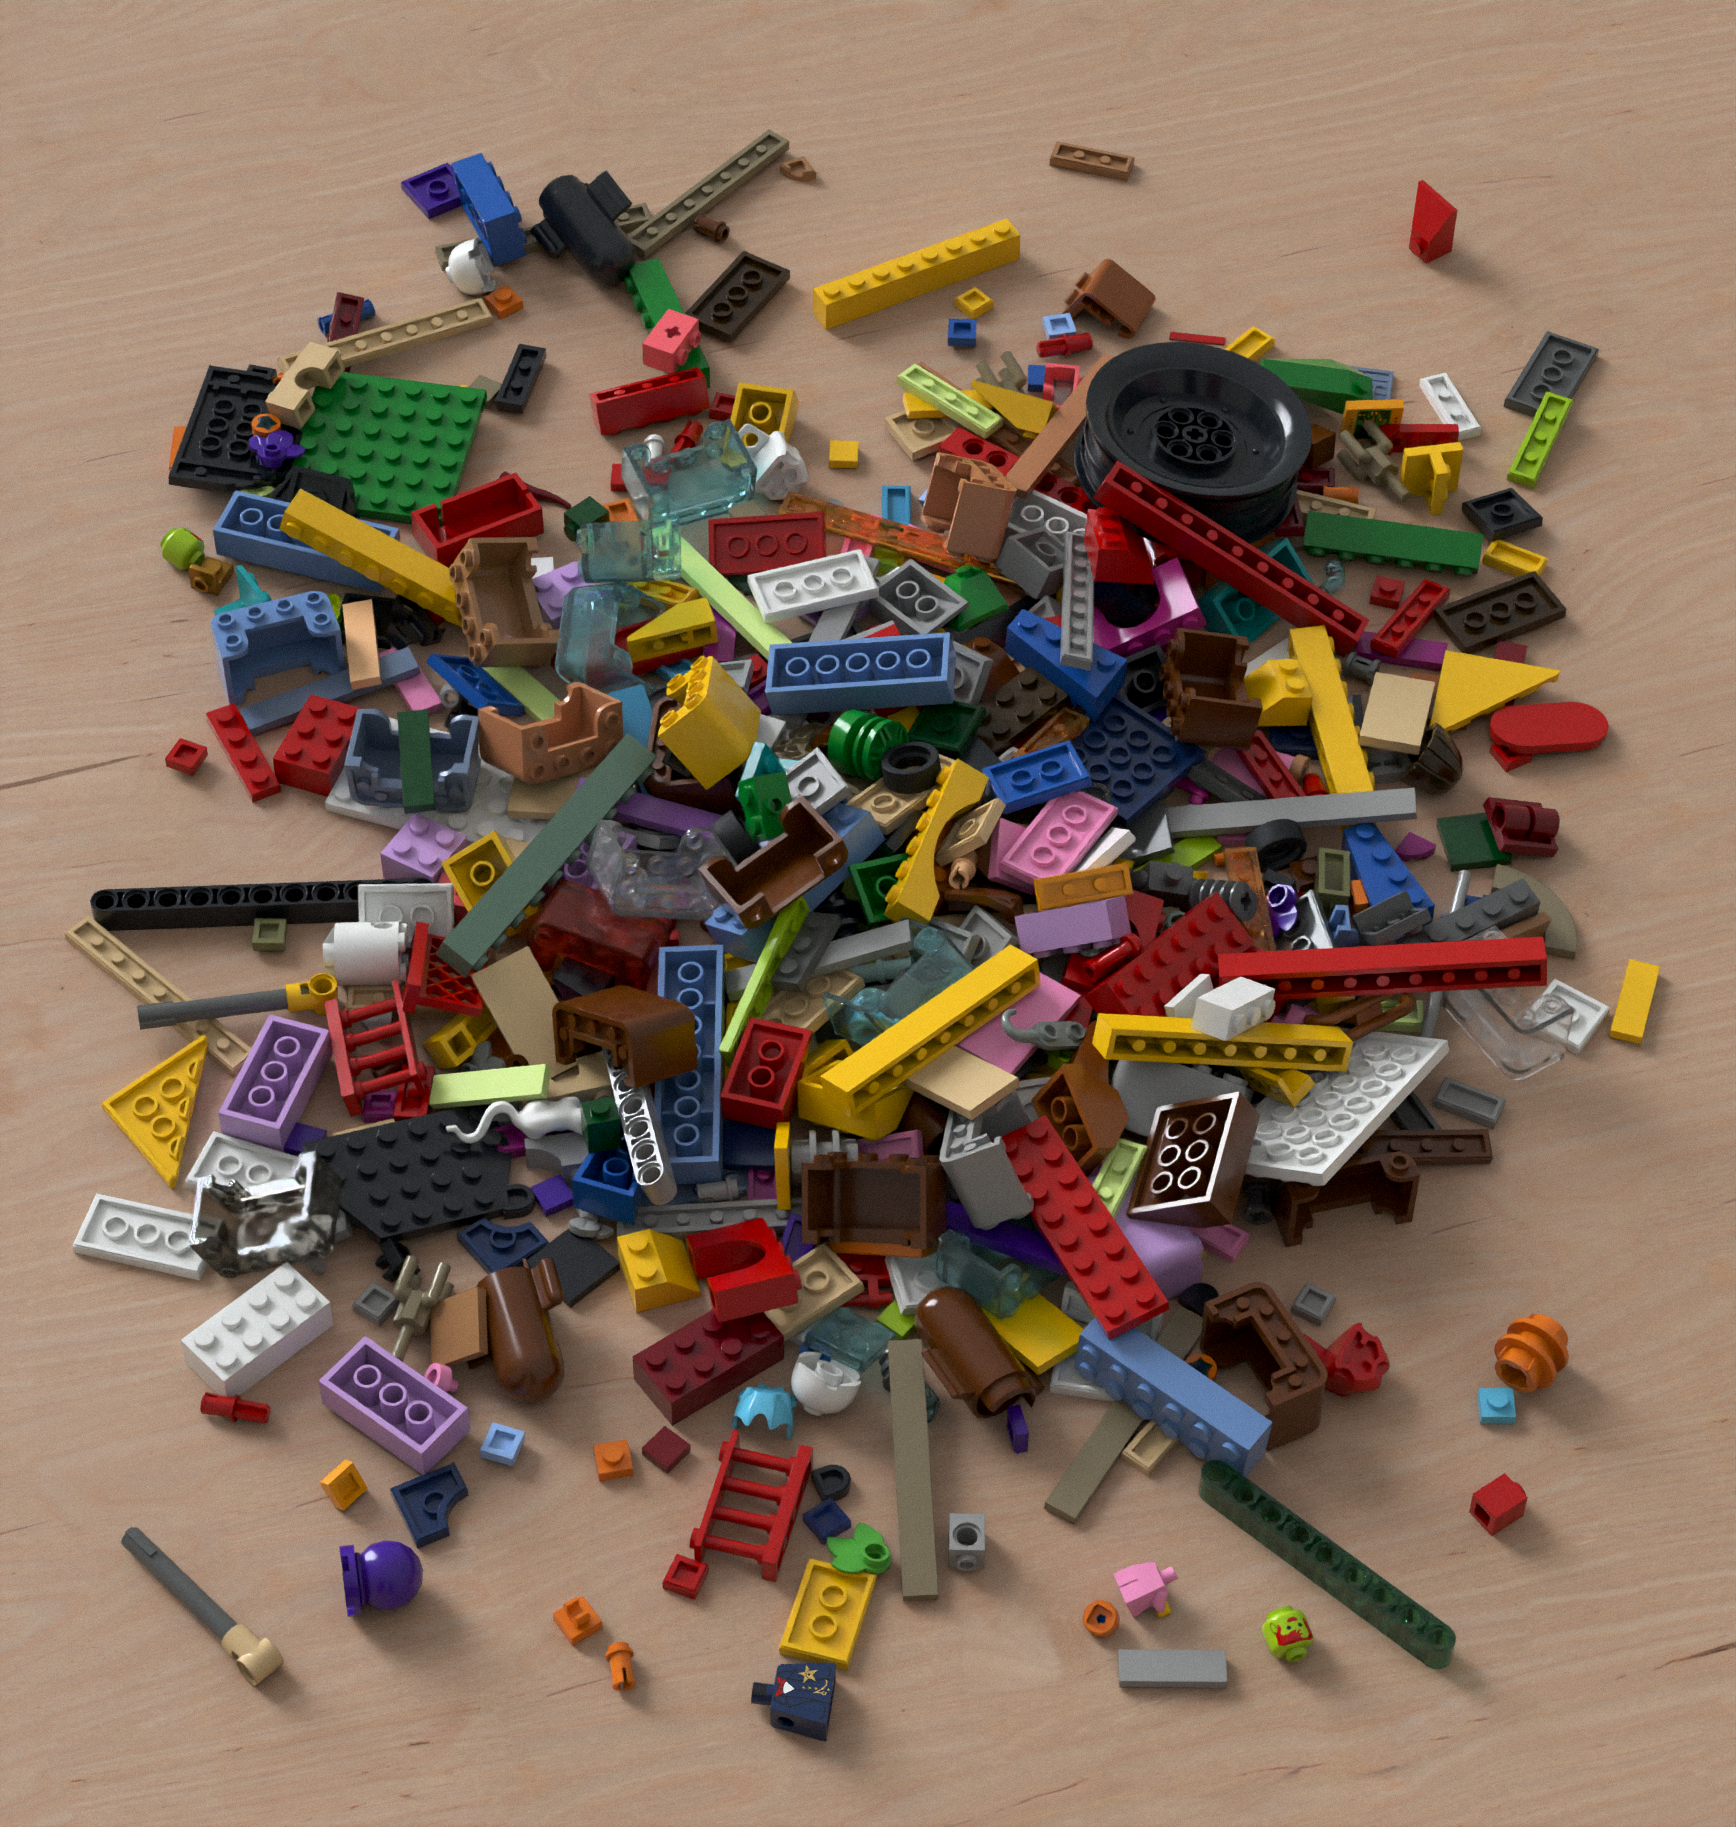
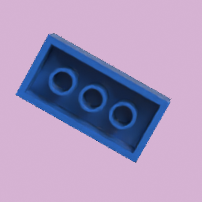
M479 153L451 163L462 208L478 237H480L481 242L485 244L494 265L497 266L525 256L523 244L527 243L523 228H519L518 222L522 221L518 207L513 206L510 193L505 191L501 177H496L492 162H487L483 154Z

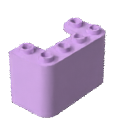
M1098 1173L1087 1178L1091 1185H1093ZM1135 1178L1115 1221L1166 1299H1170L1183 1293L1193 1284L1201 1283V1271L1204 1270L1200 1253L1203 1252V1245L1196 1233L1191 1234L1188 1226L1130 1219L1126 1213L1136 1182Z

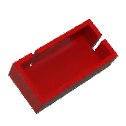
M516 472L440 501L442 527H439L438 508L435 503L411 512L415 540L427 557L448 568L454 563L470 538L535 537L544 533L542 507L532 493H528V488Z

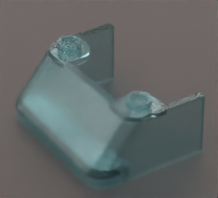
M626 582L572 588L563 598L555 660L556 672L569 684L581 682L607 695L609 692L643 684L649 698L656 692V687L632 674L633 664L629 653L614 645L616 626L618 623L626 627L655 618L665 609V605Z
M903 916L899 922L908 919L911 924L914 949L909 950V953L917 961L886 992L877 988H865L851 1001L825 992L822 997L835 1034L866 1045L976 968L942 930Z

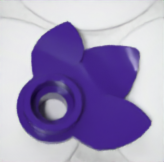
M287 431L271 432L267 438L252 436L249 439L250 450L257 453L260 464L267 468H278L283 465L285 459L299 458L306 451L304 446L293 444V435Z
M1277 884L1269 890L1267 895L1258 898L1257 912L1249 921L1261 922L1259 940L1262 943L1274 940L1281 933L1282 929L1290 932L1298 919V910L1295 906L1297 892L1290 885Z

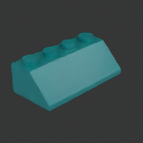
M1287 537L1266 542L1259 548L1266 555L1314 584ZM1223 580L1197 600L1207 623L1204 628L1208 632L1248 637L1249 644L1280 618Z

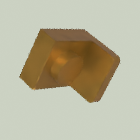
M208 556L200 566L192 564L189 567L191 588L218 596L234 573L233 564Z

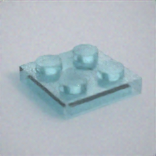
M838 1307L827 1314L806 1333L804 1345L863 1373L878 1359L881 1352L888 1348V1340H895L896 1333L878 1322H873L856 1314L852 1309Z

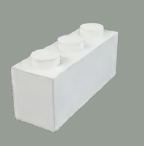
M1244 977L1234 979L1197 998L1191 1028L1227 1041L1268 1020L1272 1016L1275 1009V1001L1273 1000L1275 989Z

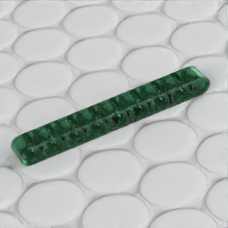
M1211 1460L1203 1465L1201 1468L1199 1495L1204 1502L1426 1666L1432 1669H1442L1450 1664L1456 1635L1447 1624L1227 1463L1221 1460ZM1210 1481H1218V1482H1220V1483H1219V1484H1215V1483H1212V1482H1210ZM1237 1501H1245L1247 1504H1241ZM1264 1521H1272L1275 1524H1268ZM1293 1541H1299L1303 1544H1295ZM1320 1562H1328L1330 1565H1323ZM1347 1582H1355L1359 1585L1354 1586L1348 1584ZM1375 1603H1384L1387 1606H1379ZM1409 1623L1415 1627H1407L1404 1624ZM1433 1644H1439V1645L1443 1646L1444 1648H1436V1647H1434V1646H1432V1645H1433Z

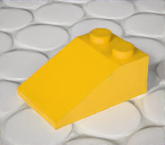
M739 382L721 463L749 468V461L752 457L732 445V439L745 424H751L769 436L774 431H781L784 433L785 441L788 443L794 429L799 400L795 391ZM747 433L742 437L741 442L743 445L751 447L758 442V437L753 433Z

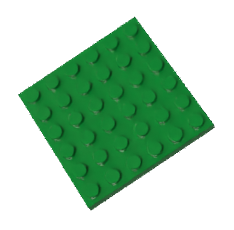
M343 372L331 389L321 386L315 387L312 395L315 411L300 430L303 432L300 446H304L306 451L301 457L294 460L293 466L352 479L360 517L412 523L411 512L435 503L438 508L439 527H442L440 501L455 496L458 493L485 407L487 392L484 389Z

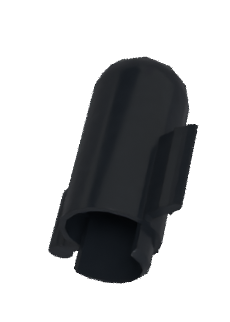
M607 170L596 176L590 184L580 182L576 176L563 175L555 178L545 186L539 197V206L543 211L545 219L535 224L531 228V233L549 257L558 258L568 249L589 278L602 286H618L623 283L625 277H629V270L638 261L633 243L615 221L631 207L632 202Z

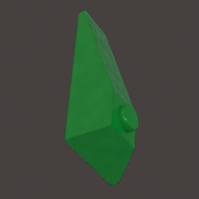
M1263 359L1260 361V365L1282 379L1300 400L1342 415L1346 401L1373 400L1372 378L1343 363L1331 359Z

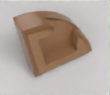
M804 156L780 164V172L790 179L797 181L816 179V171Z

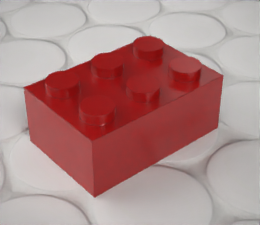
M310 694L273 757L274 771L278 782L328 797L344 768L357 710L363 708Z

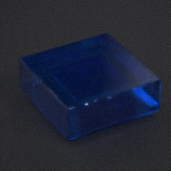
M832 1497L803 1514V1522L823 1545L827 1543V1537H837L851 1528V1520Z

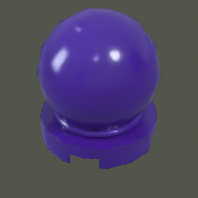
M383 1540L369 1545L360 1554L359 1552H354V1544L339 1546L348 1617L362 1615L361 1606L364 1607L366 1604L377 1610L393 1611L407 1605L416 1597L423 1582V1568L419 1557L410 1547L400 1542Z

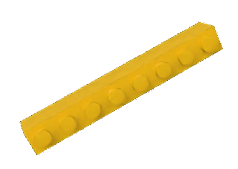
M1006 218L813 288V314L825 330L1019 260L1020 233Z
M300 488L285 510L279 530L286 533L289 537L309 545L317 552L324 553L337 560L340 564L365 575L368 579L391 589L394 593L417 603L420 607L434 612L446 621L462 627V616L460 608L456 606V591L454 583L450 580L448 567Z
M1325 625L1289 629L1287 649L1290 659L1299 660L1313 696L1308 722L1328 792L1330 794L1374 791V774L1372 771L1368 772L1367 751L1366 749H1361V746L1358 744L1360 728L1359 726H1354L1353 723L1355 719L1354 707L1352 703L1347 702L1348 689L1346 681H1341L1340 660L1338 658L1334 659L1335 646L1333 637H1328ZM1356 824L1338 825V826H1339V830L1342 831V830H1344V829H1346V828H1349V827H1351V826H1354V825H1356Z
M1011 944L821 1075L825 1102L851 1118L1040 986L1038 959Z
M1098 1013L1092 1044L1101 1055L1109 1060L1347 1072L1353 1041L1338 1026L1262 1022L1224 1041L1192 1029L1193 1018Z

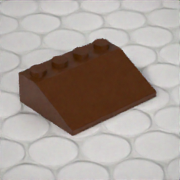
M1240 1092L1158 1106L1146 1144L1147 1151L1140 1164L1126 1215L1130 1219L1195 1228H1209L1231 1224L1260 1114Z

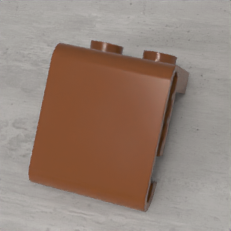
M1104 259L1091 273L1087 274L1084 272L1075 283L1078 288L1077 290L1074 289L1064 302L1067 306L1062 314L1070 313L1073 319L1085 308L1107 327L1116 318L1123 324L1118 336L1129 339L1136 334L1154 304L1156 297L1113 260Z

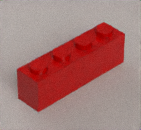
M699 367L589 394L594 423L601 435H616L624 429L644 428L648 423L656 421L668 422L675 419L676 416L684 414L696 415L704 409L710 408L706 379Z

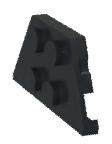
M294 465L285 476L284 482L278 485L271 493L273 495L271 499L291 503L301 488L356 519H360L353 482L349 478Z

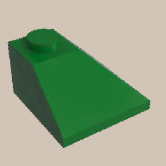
M964 565L957 568L956 573L947 576L944 581L945 585L969 603V607L944 625L948 628L960 632L1009 609L1008 603L984 570L972 565Z
M906 853L853 864L847 867L868 925L891 920L884 915L888 905L885 898L891 887L898 882V878L895 875L902 862L907 860Z

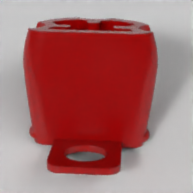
M1362 1323L1352 1325L1327 1349L1303 1333L1328 1372L1326 1390L1341 1397H1347L1351 1394L1375 1391L1380 1387L1382 1376L1388 1372L1390 1367L1389 1359L1378 1336L1374 1337L1362 1327Z

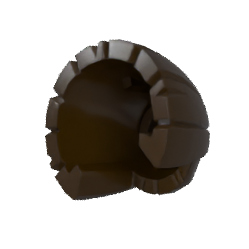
M1438 723L1432 724L1424 731L1419 755L1407 754L1414 765L1408 767L1399 780L1411 787L1431 794L1447 792L1458 783L1463 773V759L1455 742Z

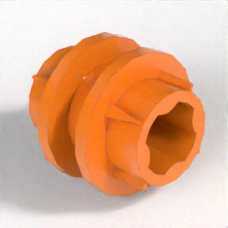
M1531 1313L1528 1318H1517L1509 1325L1507 1334L1500 1337L1495 1344L1494 1352L1497 1358L1495 1371L1499 1379L1508 1387L1522 1393L1529 1392L1532 1394L1535 1389H1543L1550 1386L1554 1382L1557 1372L1567 1365L1569 1359L1566 1347L1568 1336L1564 1327L1556 1320L1543 1314L1534 1315Z

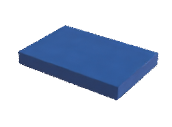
M430 654L426 663L477 709L493 706L498 709L499 715L522 716L525 710L524 705L481 667H476L468 657Z
M1070 740L982 768L983 774L989 777L987 784L993 796L1000 798L1006 805L1003 810L1004 815L1092 786L1091 777Z

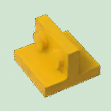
M1461 442L1404 448L1400 482L1411 493V497L1424 495L1430 515L1442 514L1443 503L1448 500V492L1457 491L1463 456Z

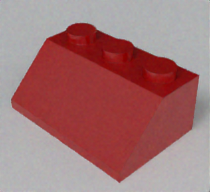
M1100 507L1096 510L1088 509L1084 545L1094 581L1154 584V576L1143 539L1122 516L1107 507Z

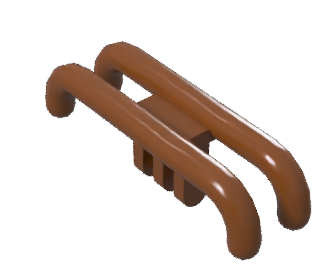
M1402 993L1399 996L1400 1004L1383 1012L1381 1002L1396 994L1365 995L1347 1003L1345 1006L1337 1008L1331 1013L1318 1016L1306 1015L1304 1024L1333 1026L1342 1021L1354 1024L1355 1027L1344 1032L1354 1042L1411 1013L1416 1007V999L1410 994Z

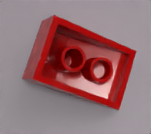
M750 1017L720 1094L723 1118L775 1130L777 1122H789L798 1097L797 1081L801 1080L812 1038V1030Z

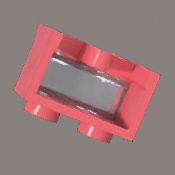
M1046 363L1042 399L1054 402L1058 407L1057 411L1083 380V378L1079 377L1080 366Z

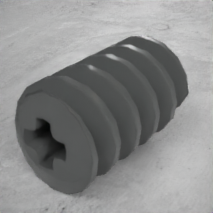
M1201 878L1196 879L1190 888L1189 910L1210 895L1218 892L1238 920L1243 922L1249 921L1257 912V896L1244 881H1215L1214 879L1205 880Z

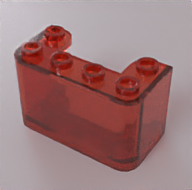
M560 880L555 884L533 923L526 946L530 948L542 972L551 970L556 961L557 954L617 975L614 986L625 985L649 993L658 976L659 947H668L673 926L671 921L660 913L571 880Z

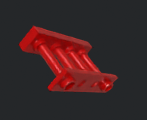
M398 980L392 981L395 998L349 1012L347 1009L341 1010L336 998L324 1002L341 1095L351 1117L363 1113L361 1100L366 1099V1095L413 1081L419 1096L426 1094L423 1081L428 1080V1075L423 1061L419 1062L410 1014L402 1011L404 992ZM398 1010L400 1020L398 1022L352 1035L351 1032L348 1033L347 1029L351 1028L353 1023ZM399 1034L403 1035L404 1045L358 1059L356 1056H352V1052L357 1051L356 1047ZM407 1057L409 1069L363 1083L361 1080L357 1081L356 1076L361 1075L363 1070Z
M733 1429L729 1441H723L719 1453L721 1465L700 1528L693 1529L689 1547L694 1549V1559L701 1563L707 1549L757 1560V1564L762 1565V1579L776 1582L813 1468V1447L799 1444L796 1457L790 1456L789 1459L741 1449L739 1430ZM735 1462L783 1472L789 1478L786 1486L781 1485L780 1488L733 1478L731 1474ZM727 1490L775 1501L779 1509L777 1515L771 1514L770 1517L721 1505ZM718 1519L765 1530L770 1537L767 1544L762 1543L761 1546L714 1536L712 1532Z

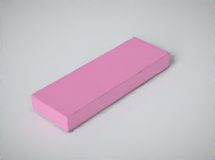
M394 647L379 653V657L398 650ZM420 666L421 674L394 683L395 688L410 711L428 709V714H432L443 709L439 696Z

